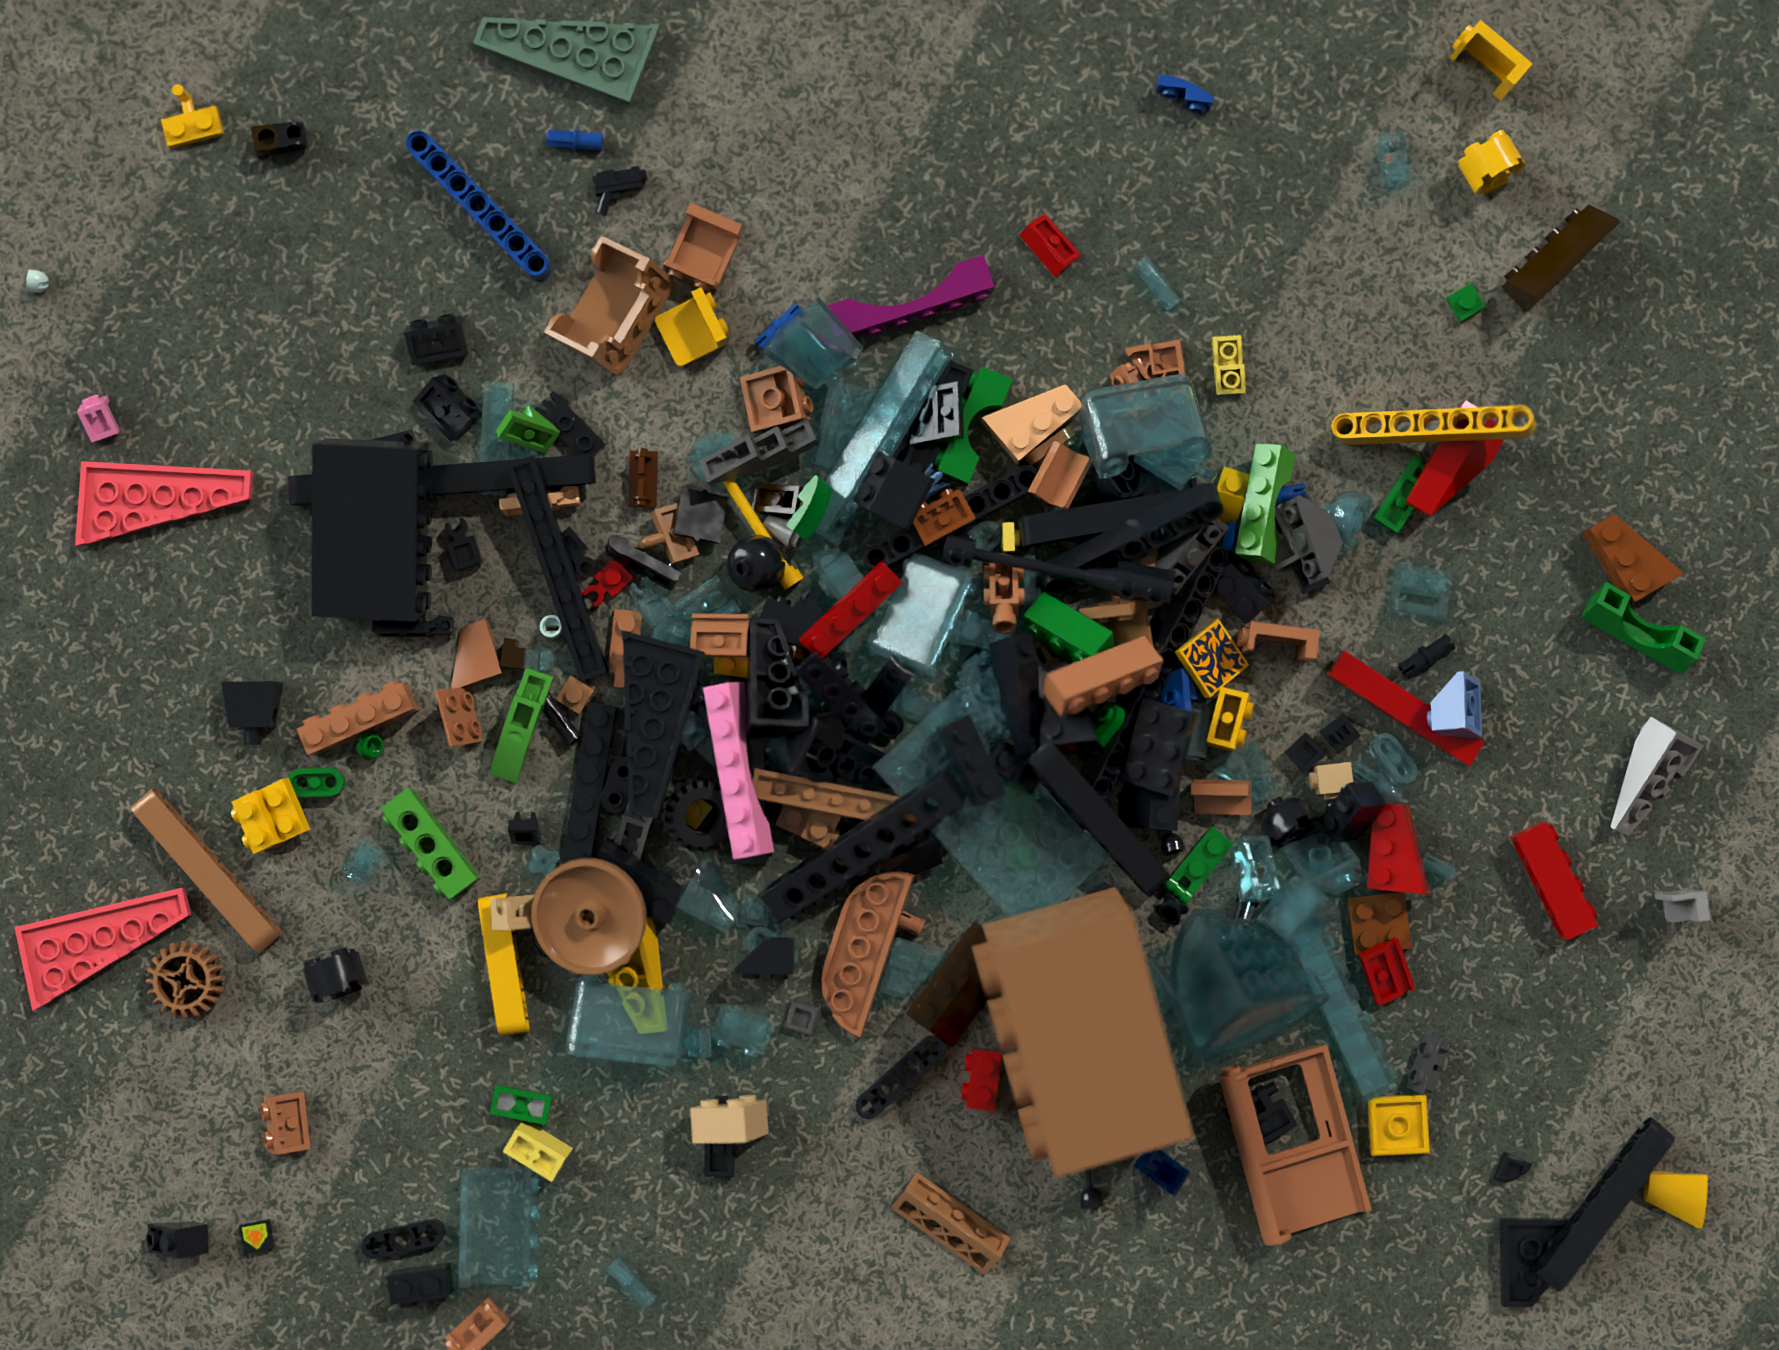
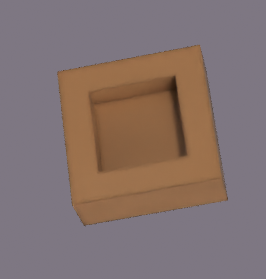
M570 675L555 700L581 715L595 690Z

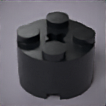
M347 947L332 951L330 958L320 959V957H316L303 962L305 967L303 974L313 1004L324 1002L323 997L330 996L334 1000L362 989V986L369 985L358 951H355V949L348 950Z

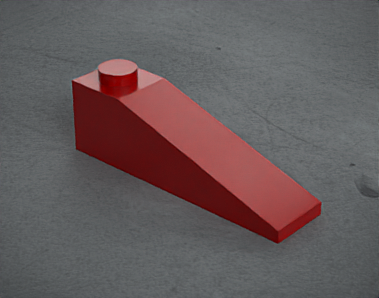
M1464 401L1458 408H1474L1476 406ZM1490 418L1485 422L1484 427L1491 429L1496 427V424ZM1459 420L1455 428L1458 430L1465 429L1469 425V420ZM1504 439L1437 442L1405 503L1430 517L1493 461Z

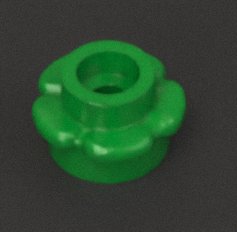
M372 732L361 734L356 745L357 753L362 755L365 760H372L374 757H378L383 751L382 739Z

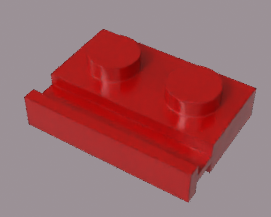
M1396 937L1391 938V941L1387 943L1382 942L1357 953L1374 1003L1378 1006L1403 996L1409 990H1416L1400 942Z

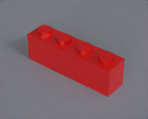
M1538 822L1509 836L1559 938L1568 941L1598 926L1595 920L1598 917L1592 903L1586 901L1582 893L1585 891L1584 886L1578 876L1574 877L1569 867L1572 865V862L1566 851H1561L1557 843L1559 836L1555 828L1551 824L1548 825L1547 822Z

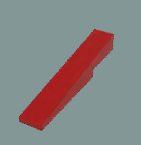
M1345 650L1338 654L1326 674V677L1372 704V707L1467 766H1471L1485 743L1479 738L1442 736L1433 732L1427 720L1428 711H1431L1429 705Z

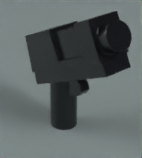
M638 165L632 166L631 169L596 172V176L592 177L595 183L596 197L601 196L596 213L607 216L611 200H619L621 198L620 193L643 189L642 181L648 180L646 169L640 170Z

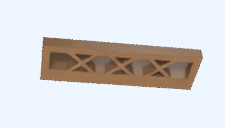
M918 1172L913 1175L906 1189L891 1208L985 1275L1002 1257L1011 1239ZM906 1200L911 1203L917 1210L907 1208L903 1205L904 1201ZM928 1219L935 1220L940 1224V1227H934L929 1223ZM952 1236L959 1237L963 1240L964 1244L957 1243L952 1239ZM975 1253H982L989 1260L984 1262Z

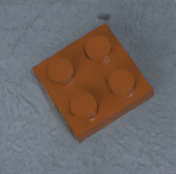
M1405 892L1346 898L1353 955H1358L1357 953L1382 942L1387 943L1393 937L1399 940L1402 950L1412 949Z

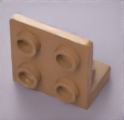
M1134 599L1094 603L1079 609V613L1113 632L1114 647L1145 636L1153 646L1146 602Z

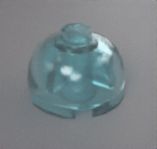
M1345 491L1336 495L1331 503L1325 502L1322 509L1334 516L1343 542L1341 547L1351 550L1358 542L1359 538L1353 536L1359 532L1362 525L1365 526L1372 505V501H1369L1372 498L1371 496L1356 491Z

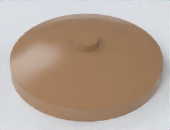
M576 859L550 872L539 885L532 903V926L541 948L555 963L575 973L601 974L619 967L635 953L645 933L646 907L637 885L622 869L599 859Z

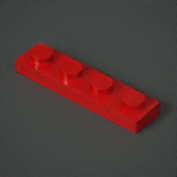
M881 561L799 638L800 642L811 653L817 652L824 658L903 582Z

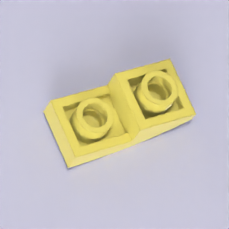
M1241 335L1212 337L1216 394L1245 393V368L1242 362Z

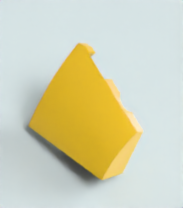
M1652 1171L1644 1182V1200L1688 1224L1702 1229L1707 1204L1708 1175Z

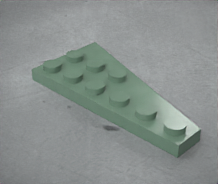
M483 17L473 45L474 47L631 105L661 26L660 24H606L605 22L561 20V22H547L540 19L520 21L514 18Z

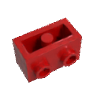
M972 1047V1053L966 1054L964 1071H969L968 1083L963 1082L961 1100H966V1108L995 1111L1002 1056L1001 1050Z

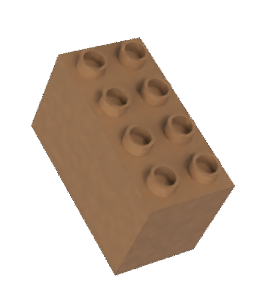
M1116 887L983 924L982 927L987 942L972 946L986 995L1001 992L1002 997L989 1000L987 1003L1002 1051L1013 1048L1017 1049L1016 1052L1002 1056L1017 1106L1032 1103L1030 1106L1018 1109V1113L1033 1162L1049 1158L1054 1175L1058 1177L1193 1138L1133 913Z

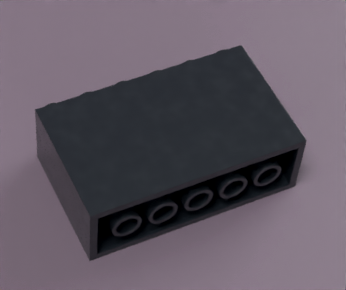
M325 438L312 443V617L415 622L427 612V609L431 608L432 598L431 592H427V581L431 580L432 566L427 564V553H431L432 537L428 536V525L432 523V508L428 507V496L432 495L433 482L432 479H428V468H431L433 464V452L429 450V443Z

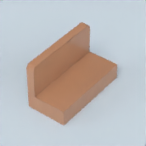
M1053 441L1028 492L1047 504L1067 510L1093 460L1087 456L1075 453L1060 442Z
M1195 779L1191 783V795H1194V812L1196 814L1250 815L1252 813V780Z

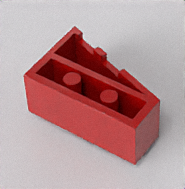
M1386 804L1372 821L1367 889L1431 894L1409 806Z

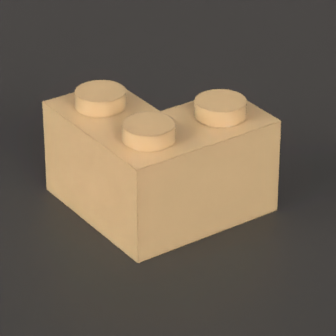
M741 1095L739 1099L727 1100V1104H718V1099L701 1100V1105L690 1108L692 1143H746L768 1134L766 1099L756 1100V1095Z

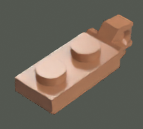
M614 609L609 672L615 673L614 687L624 689L625 685L622 630L641 635L644 612Z

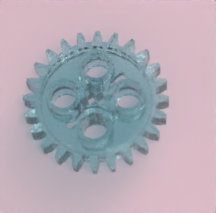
M982 651L980 654H975L961 666L962 670L957 673L960 679L955 682V685L961 690L955 695L963 698V702L959 704V707L967 708L968 711L965 715L969 714L970 717L972 716L975 726L981 725V734L989 730L991 739L999 735L1001 741L1007 738L1012 740L990 653L987 654L986 651Z

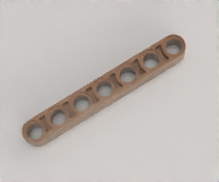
M152 787L130 807L132 812L247 944L256 952L261 953L282 934L281 929L278 926H273L275 922L259 904L257 906L254 904L256 902L240 883L237 885L236 881L238 880L222 862H217L219 860L218 857L203 840L199 841L200 837L185 820H180L182 816L166 798L164 800L161 798L163 795L157 789Z

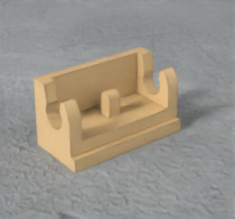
M535 895L490 898L492 930L533 928L531 910Z

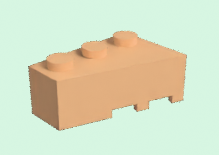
M1065 384L982 417L981 423L1018 465L1030 452L1047 441L1079 414L1084 405Z

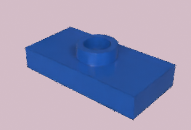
M1179 668L1172 671L1161 694L1162 702L1191 711L1189 674L1186 669Z

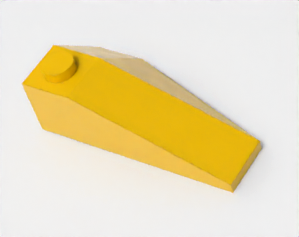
M646 917L645 933L635 953L619 967L606 972L609 976L607 979L612 988L615 987L623 999L622 1005L639 1033L666 1031L667 1029L658 937L653 919Z

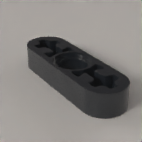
M431 1218L376 1230L364 1237L361 1249L366 1257L378 1259L428 1248L439 1244L443 1240L446 1229L440 1220ZM429 1225H432L433 1229H438L439 1233L435 1236V1240H432L431 1236L427 1235L419 1239L421 1243L417 1244L418 1235L414 1229L415 1227H418V1233L428 1230ZM399 1231H407L411 1235L410 1245L401 1246L397 1243L396 1235ZM390 1233L389 1242L393 1250H389V1244L381 1246L378 1252H375L374 1248H369L368 1244L373 1241V1237L376 1238L377 1242L387 1240L388 1236L386 1234Z

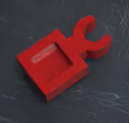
M612 559L594 576L599 583L596 586L591 585L585 588L583 595L588 596L593 591L597 592L598 599L593 603V606L599 607L605 600V594L609 592L614 598L634 578L622 564Z

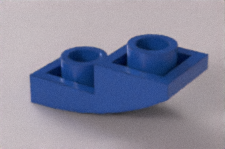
M1159 75L1156 93H1162V97L1176 99L1179 96H1183L1182 107L1188 108V111L1192 113H1204L1205 110L1211 109L1214 97L1199 86L1177 77Z

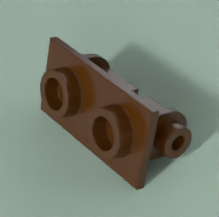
M638 448L637 451L630 450L628 507H657L658 451H648L646 448Z

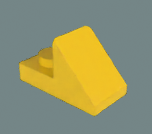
M1227 467L1222 468L1217 484L1224 507V512L1218 520L1224 524H1227V522H1237L1245 502L1244 495L1250 474Z

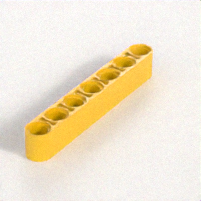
M1519 405L1344 413L1335 417L1331 427L1333 433L1342 444L1367 445L1526 438L1535 431L1536 422L1531 410ZM1522 416L1529 418L1528 423L1524 427L1514 426L1517 418ZM1488 419H1499L1496 427L1491 429L1484 427ZM1434 420L1440 422L1436 430H1426L1429 422ZM1459 420H1469V425L1465 429L1458 430L1455 428ZM1402 422L1411 423L1407 431H1397L1399 424ZM1372 424H1382L1380 431L1369 433V428ZM1344 425H1353V429L1349 434H1340Z

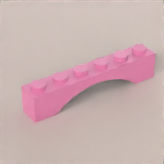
M728 682L705 687L703 691L733 859L772 853L774 848L769 822L758 802L748 764L746 692L744 682Z

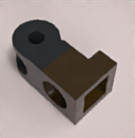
M301 122L250 126L254 151L258 159L267 158L269 155L308 148L305 126Z

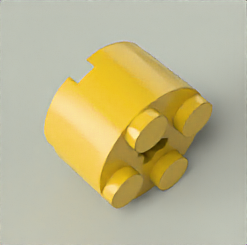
M1504 130L1495 132L1489 137L1487 142L1481 145L1479 142H1476L1464 150L1466 156L1458 161V167L1475 195H1478L1479 192L1481 195H1484L1509 182L1508 177L1513 171L1518 175L1526 166L1511 138Z

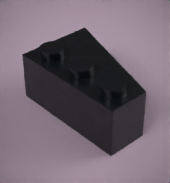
M607 837L600 847L598 859L619 867L635 882L645 903L646 917L670 924L676 913L683 886L656 868H651L644 864L632 852H626L614 844L615 841Z

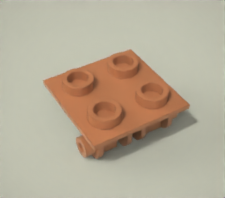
M463 687L435 691L449 746H458L460 748L471 743L483 742L481 725L476 718L474 698L469 692V688Z

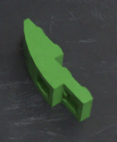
M526 667L499 739L490 771L491 775L516 784L518 783L537 731L538 721L554 680L553 676Z

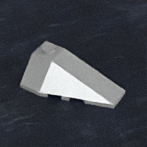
M1650 717L1641 727L1639 735L1635 740L1610 827L1629 836L1651 812V801L1660 795L1665 796L1671 790L1667 786L1668 782L1677 773L1682 777L1689 770L1704 745L1664 722Z

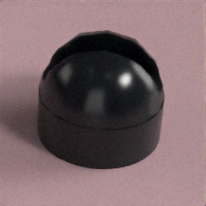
M1169 833L1163 836L1161 840V849L1164 856L1177 854L1185 850L1181 836L1176 833Z

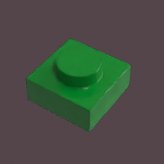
M1472 283L1445 298L1459 322L1486 307Z

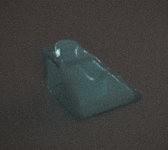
M1323 828L1280 848L1281 853L1309 888L1340 894L1363 883L1360 859L1345 841L1332 843Z

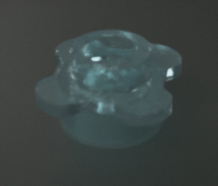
M537 845L532 850L534 855L527 867L530 872L537 871L543 873L546 877L554 870L556 861L560 859V854L556 850L549 851L544 849L542 845ZM543 858L546 859L545 864L541 863V860Z

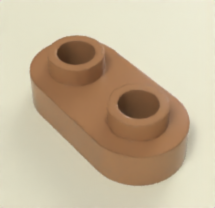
M1069 425L1030 452L1024 459L1029 466L1033 467L1036 465L1039 469L1053 441L1060 442L1070 448L1075 444L1073 438L1077 434Z

